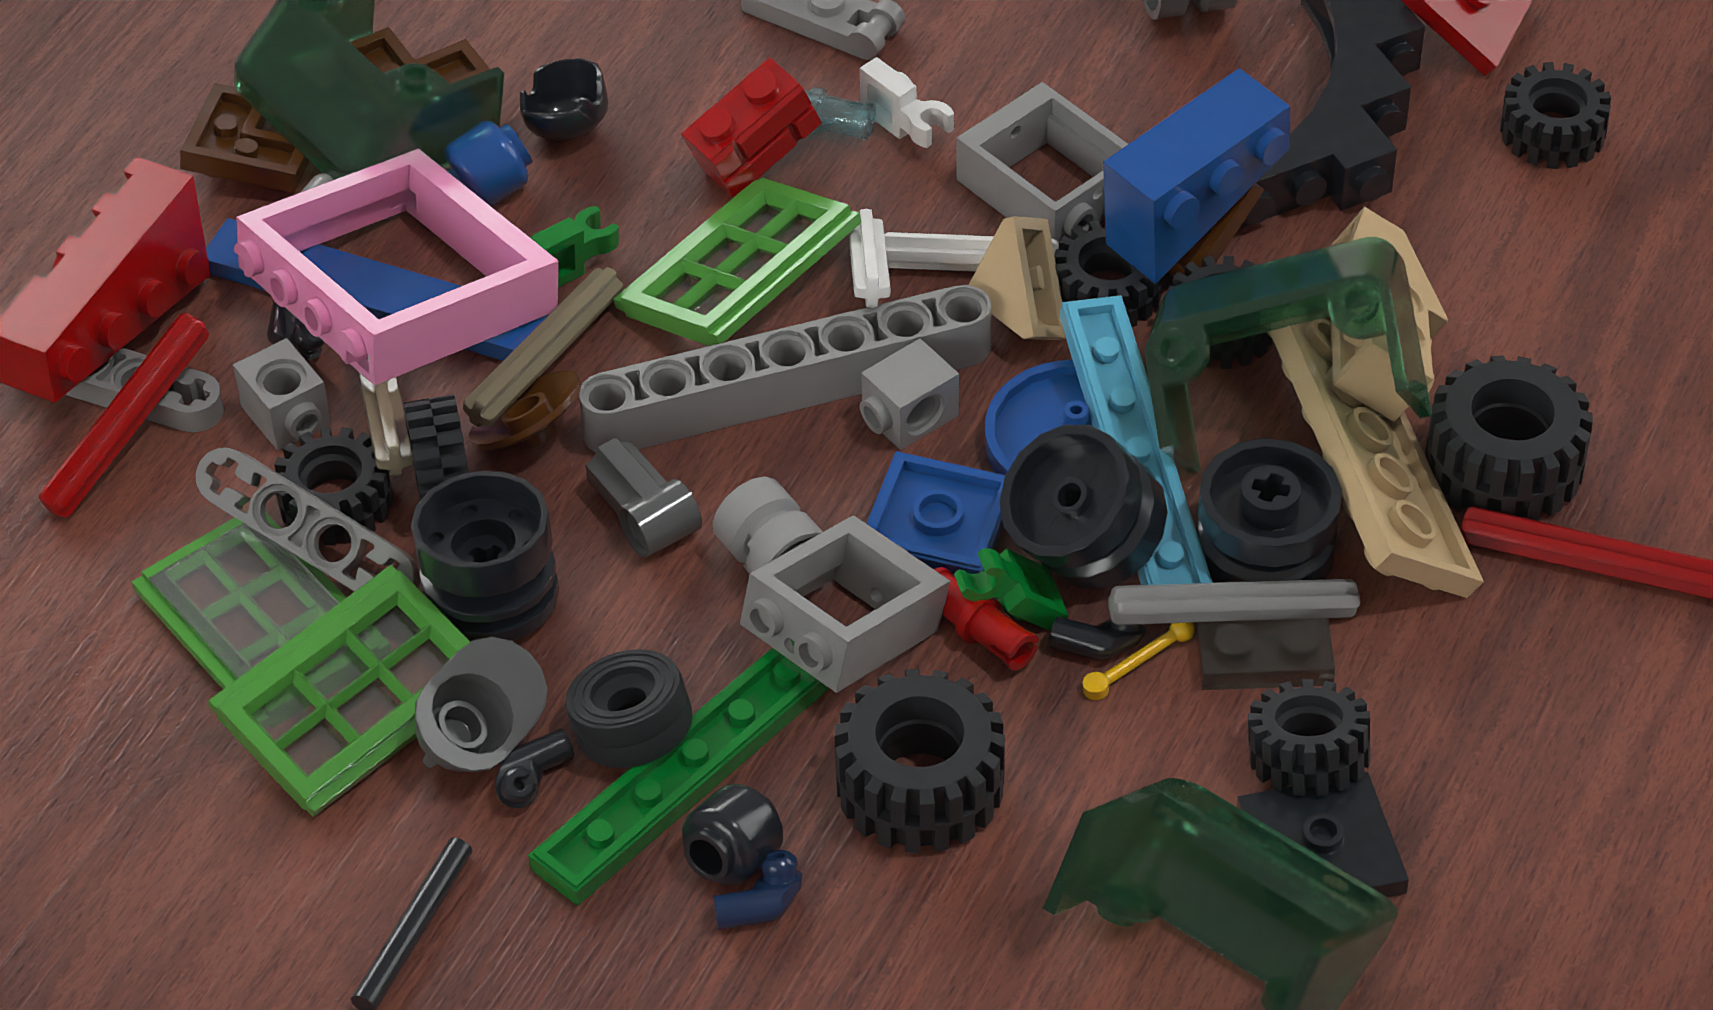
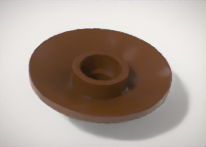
M558 371L539 377L492 426L482 424L480 427H476L473 425L469 432L471 443L479 450H492L509 447L521 442L524 443L526 448H534L547 442L558 431L555 421L568 410L581 390L579 377L572 371Z

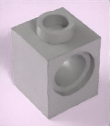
M287 338L233 364L241 407L277 451L283 449L290 442L293 444L299 441L300 435L309 432L312 436L320 428L331 424L323 380Z
M921 338L861 372V415L873 432L877 434L883 433L900 450L959 416V373Z

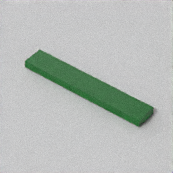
M771 648L692 715L690 730L676 748L655 761L628 769L528 854L530 869L575 905L579 906L824 694L829 687L777 650Z

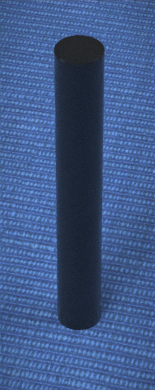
M452 837L444 846L351 996V1002L357 1009L376 1010L472 855L473 850L471 846L464 840Z

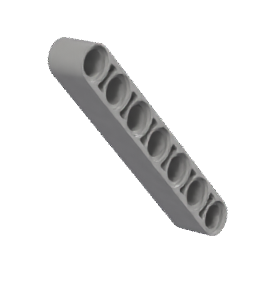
M952 286L879 304L875 308L867 307L598 373L583 382L579 392L584 442L594 452L597 451L599 446L614 438L624 443L632 442L637 449H642L862 394L861 372L919 338L953 369L959 370L974 366L984 361L991 350L992 306L990 298L984 291L974 286Z

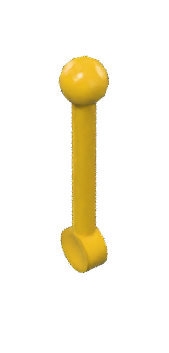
M1193 622L1171 623L1169 631L1105 673L1091 672L1087 674L1083 679L1084 695L1094 701L1104 699L1109 693L1110 684L1175 641L1186 642L1190 640L1195 633Z

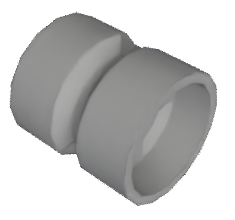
M765 476L751 479L733 490L718 507L713 519V533L738 562L745 563L743 567L749 574L823 532L805 512L800 511L799 505L775 479Z

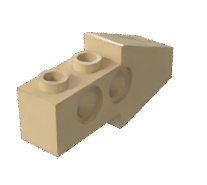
M1364 207L1328 248L1310 299L1311 304L1331 315L1333 386L1395 422L1410 404L1418 405L1431 390L1434 382L1431 339L1448 322V318L1404 230Z

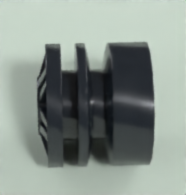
M475 471L451 477L435 486L416 505L411 529L416 557L420 566L419 575L423 587L422 593L470 642L489 637L510 641L517 640L543 625L556 608L559 583L555 571L556 561L551 549L553 539L549 511L543 494L527 480L506 472Z

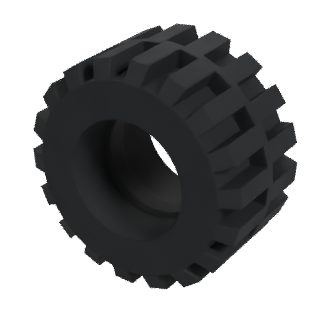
M1504 355L1490 356V362L1482 363L1478 359L1465 364L1464 372L1455 369L1447 375L1445 385H1439L1434 395L1425 455L1442 493L1450 494L1448 503L1457 510L1465 507H1478L1539 521L1541 512L1552 516L1562 510L1563 501L1571 502L1577 494L1578 485L1582 483L1593 425V415L1591 412H1588L1589 401L1585 393L1576 392L1577 383L1569 376H1557V368L1544 363L1541 366L1531 364V358L1518 356L1517 361L1506 360Z
M920 669L905 670V677L895 679L891 673L878 677V686L875 688L865 684L855 692V703H845L840 712V724H836L835 727L837 797H841V809L846 818H855V829L865 837L873 833L878 834L879 845L892 849L895 843L904 844L905 852L920 853V846L933 845L935 852L949 849L950 840L956 838L963 844L974 838L975 826L986 828L994 819V808H1000L1003 798L1005 768L1004 723L1000 712H993V701L985 692L974 695V684L966 679L960 678L958 681L952 682L948 680V672L934 670L932 676L920 675ZM912 754H929L946 760L928 767H911L895 762V760Z

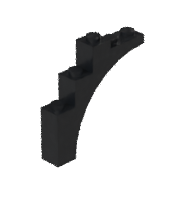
M1301 0L1300 5L1318 30L1330 64L1329 81L1313 110L1290 134V149L1256 182L1264 189V192L1239 229L1260 224L1266 219L1302 206L1311 205L1326 197H1330L1336 206L1343 211L1392 193L1397 149L1388 138L1406 130L1411 86L1402 76L1420 69L1425 26L1401 0Z

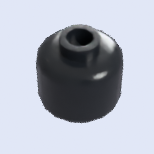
M742 784L725 785L708 797L686 817L682 827L684 855L693 871L702 878L725 886L740 885L762 868L761 866L768 854L775 850H780L783 843V825L773 803L756 789Z

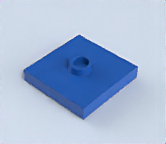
M896 451L866 524L932 569L945 567L953 576H955L954 573L959 569L969 574L980 573L984 569L977 553L982 548L996 550L1004 529L999 501L1005 475Z

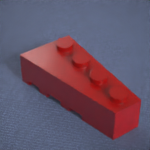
M134 158L123 171L128 181L116 195L106 192L92 208V212L97 218L80 238L69 235L55 251L57 257L52 271L44 279L35 275L0 316V383L56 403L211 275L193 175L143 158Z

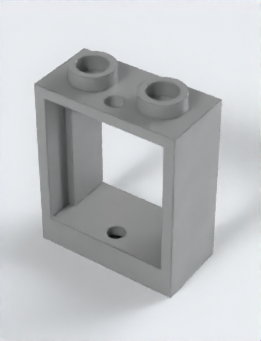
M1041 82L957 137L956 180L1006 218L1018 216L1048 219L1051 239L1057 240L1059 244L1063 236L1071 239V229L1080 225L1085 232H1088L1090 221L1099 220V222L1105 220L1103 161L1124 148L1128 143L1048 85ZM1046 143L1092 176L1091 179L1057 202L1010 169L1011 166Z
M853 515L749 574L740 625L837 693L938 632L950 580ZM834 580L876 610L846 627L804 598V596Z

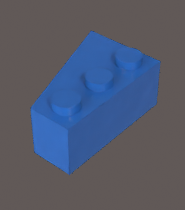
M1238 68L1103 161L1106 245L1156 284L1290 149V106Z

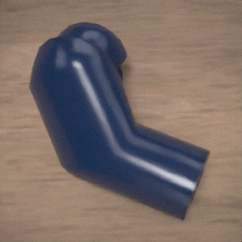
M775 850L767 855L761 866L763 875L759 877L751 890L713 895L718 930L771 922L779 918L801 889L803 874L797 870L798 861L795 855L787 850Z

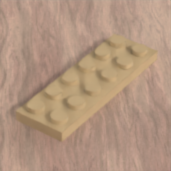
M1267 277L1252 293L1263 317L1262 325L1274 341L1283 362L1282 370L1294 386L1303 407L1302 415L1312 427L1322 449V458L1336 473L1342 488L1344 510L1355 523L1365 546L1364 554L1367 561L1375 570L1383 575H1394L1423 584L1431 590H1442L1468 598L1484 583L1483 578L1405 412L1394 422L1333 386L1331 315L1311 304V292Z

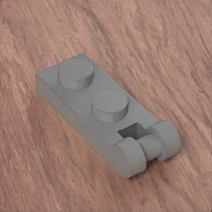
M741 0L743 12L865 60L875 58L885 46V36H893L906 20L902 8L892 0H880L878 3L871 0Z

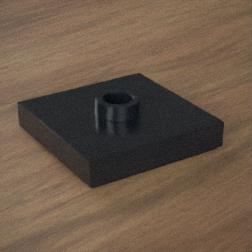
M1364 772V776L1359 781L1349 778L1350 787L1339 791L1333 784L1329 785V794L1317 796L1315 788H1306L1305 796L1293 795V786H1289L1282 792L1273 789L1237 796L1236 811L1274 919L1407 894L1409 878L1368 772Z

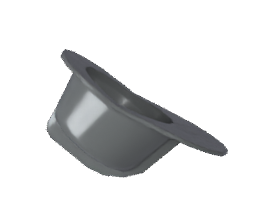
M495 637L474 640L457 651L427 683L415 702V732L420 748L425 753L422 763L427 768L439 765L443 769L455 772L490 770L502 762L534 727L546 707L547 684L542 668L529 651L510 640Z

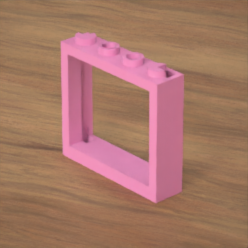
M419 148L236 217L238 243L234 246V252L238 255L239 268L244 271V275L251 277L272 296L279 306L288 309L305 324L313 336L320 337L340 355L346 365H352L374 386L546 316L558 306V260ZM407 211L486 277L378 319L300 253V251Z

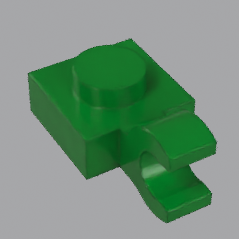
M597 206L588 207L580 211L576 215L575 221L569 217L529 237L558 260V288L584 275L586 260L596 255L609 253L619 245L618 225L613 223L606 228L599 229L601 228V214Z
M982 548L977 554L984 571L969 574L959 569L954 573L963 597L970 601L988 600L997 597L1004 611L1017 621L1026 620L1051 631L1057 616L1064 618L1069 616L1051 571L1042 564L1009 549H1005L999 554L993 549Z

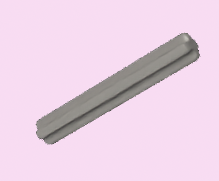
M1352 579L1115 586L1112 588L1110 597H1108L1111 621L1117 625L1353 617L1356 614L1357 607L1360 606V594L1358 593L1357 583Z

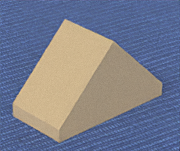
M1018 216L1003 219L969 286H974L984 291L991 301V314L1023 339L1061 340L1066 338L1059 317L1062 298L1048 219Z

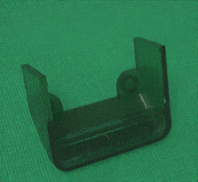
M276 0L235 59L234 87L322 173H326L333 180L418 148L442 168L448 167L445 149L450 142L483 121H491L500 127L505 73L499 67H495L451 84L437 72L419 63H408L383 73L350 43V41L373 33L375 0Z
M1365 237L1182 283L1169 290L1160 303L1145 347V360L1159 448L1188 473L1201 470L1187 383L1196 379L1206 368L1211 345L1329 316L1334 325L1350 338L1365 340L1386 335L1396 393L1420 419L1433 416L1406 266L1402 256L1394 246L1379 237Z
M1179 778L1163 779L1083 812L1043 906L1044 910L1052 915H1056L1085 901H1089L1097 906L1098 914L1105 920L1124 927L1133 926L1135 922L1144 923L1160 917L1266 983L1260 996L1261 1004L1266 1010H1337L1387 940L1398 916L1397 907L1380 892L1208 789Z

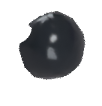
M583 58L561 59L539 67L533 73L531 93L527 95L525 90L520 91V113L524 125L536 136L556 142L569 141L588 135L602 121L608 109V95L603 73L598 63Z

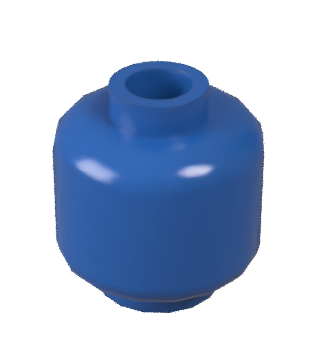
M483 121L450 142L445 149V157L450 166L446 171L491 207H494L525 186L528 181V170L526 167L533 163L527 149L507 123L499 127L491 121Z

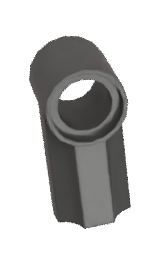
M614 438L599 446L594 457L585 465L587 480L618 514L619 523L627 541L641 557L647 558L702 528L700 510L687 487L677 479L666 482L632 442L624 443Z

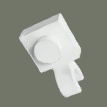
M877 57L860 67V110L898 139L909 134L914 143L928 148L932 145V127L929 125L939 126L947 133L954 130L953 110L947 104L940 101L918 100L916 85L904 73L895 71Z

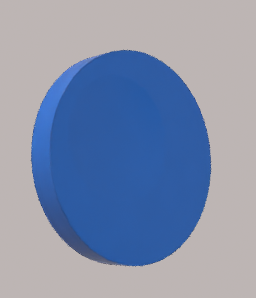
M1073 360L1048 362L1029 368L1010 379L995 394L990 402L985 418V451L994 473L1006 475L1019 452L1042 433L1063 425L1093 426ZM1153 394L1165 434H1167L1164 411Z

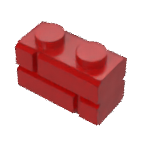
M768 58L710 109L706 110L681 133V136L692 151L701 169L731 198H734L751 182L760 178L790 152L800 139H805L822 122L811 105L812 103L804 88L772 58Z

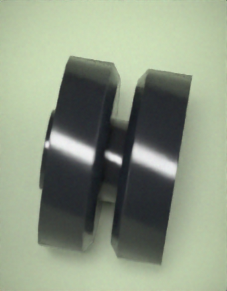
M1063 425L1036 437L1019 452L1006 473L999 501L1003 526L1016 545L1033 558L1039 560L1044 567L1057 577L1078 588L1103 589L1130 578L1150 560L1162 540L1168 514L1164 489L1150 469L1136 457L1130 455L1111 435L1091 425Z
M1263 438L1237 443L1213 458L1202 473L1196 530L1213 583L1325 580L1333 569L1342 488L1334 469L1321 456L1292 441Z

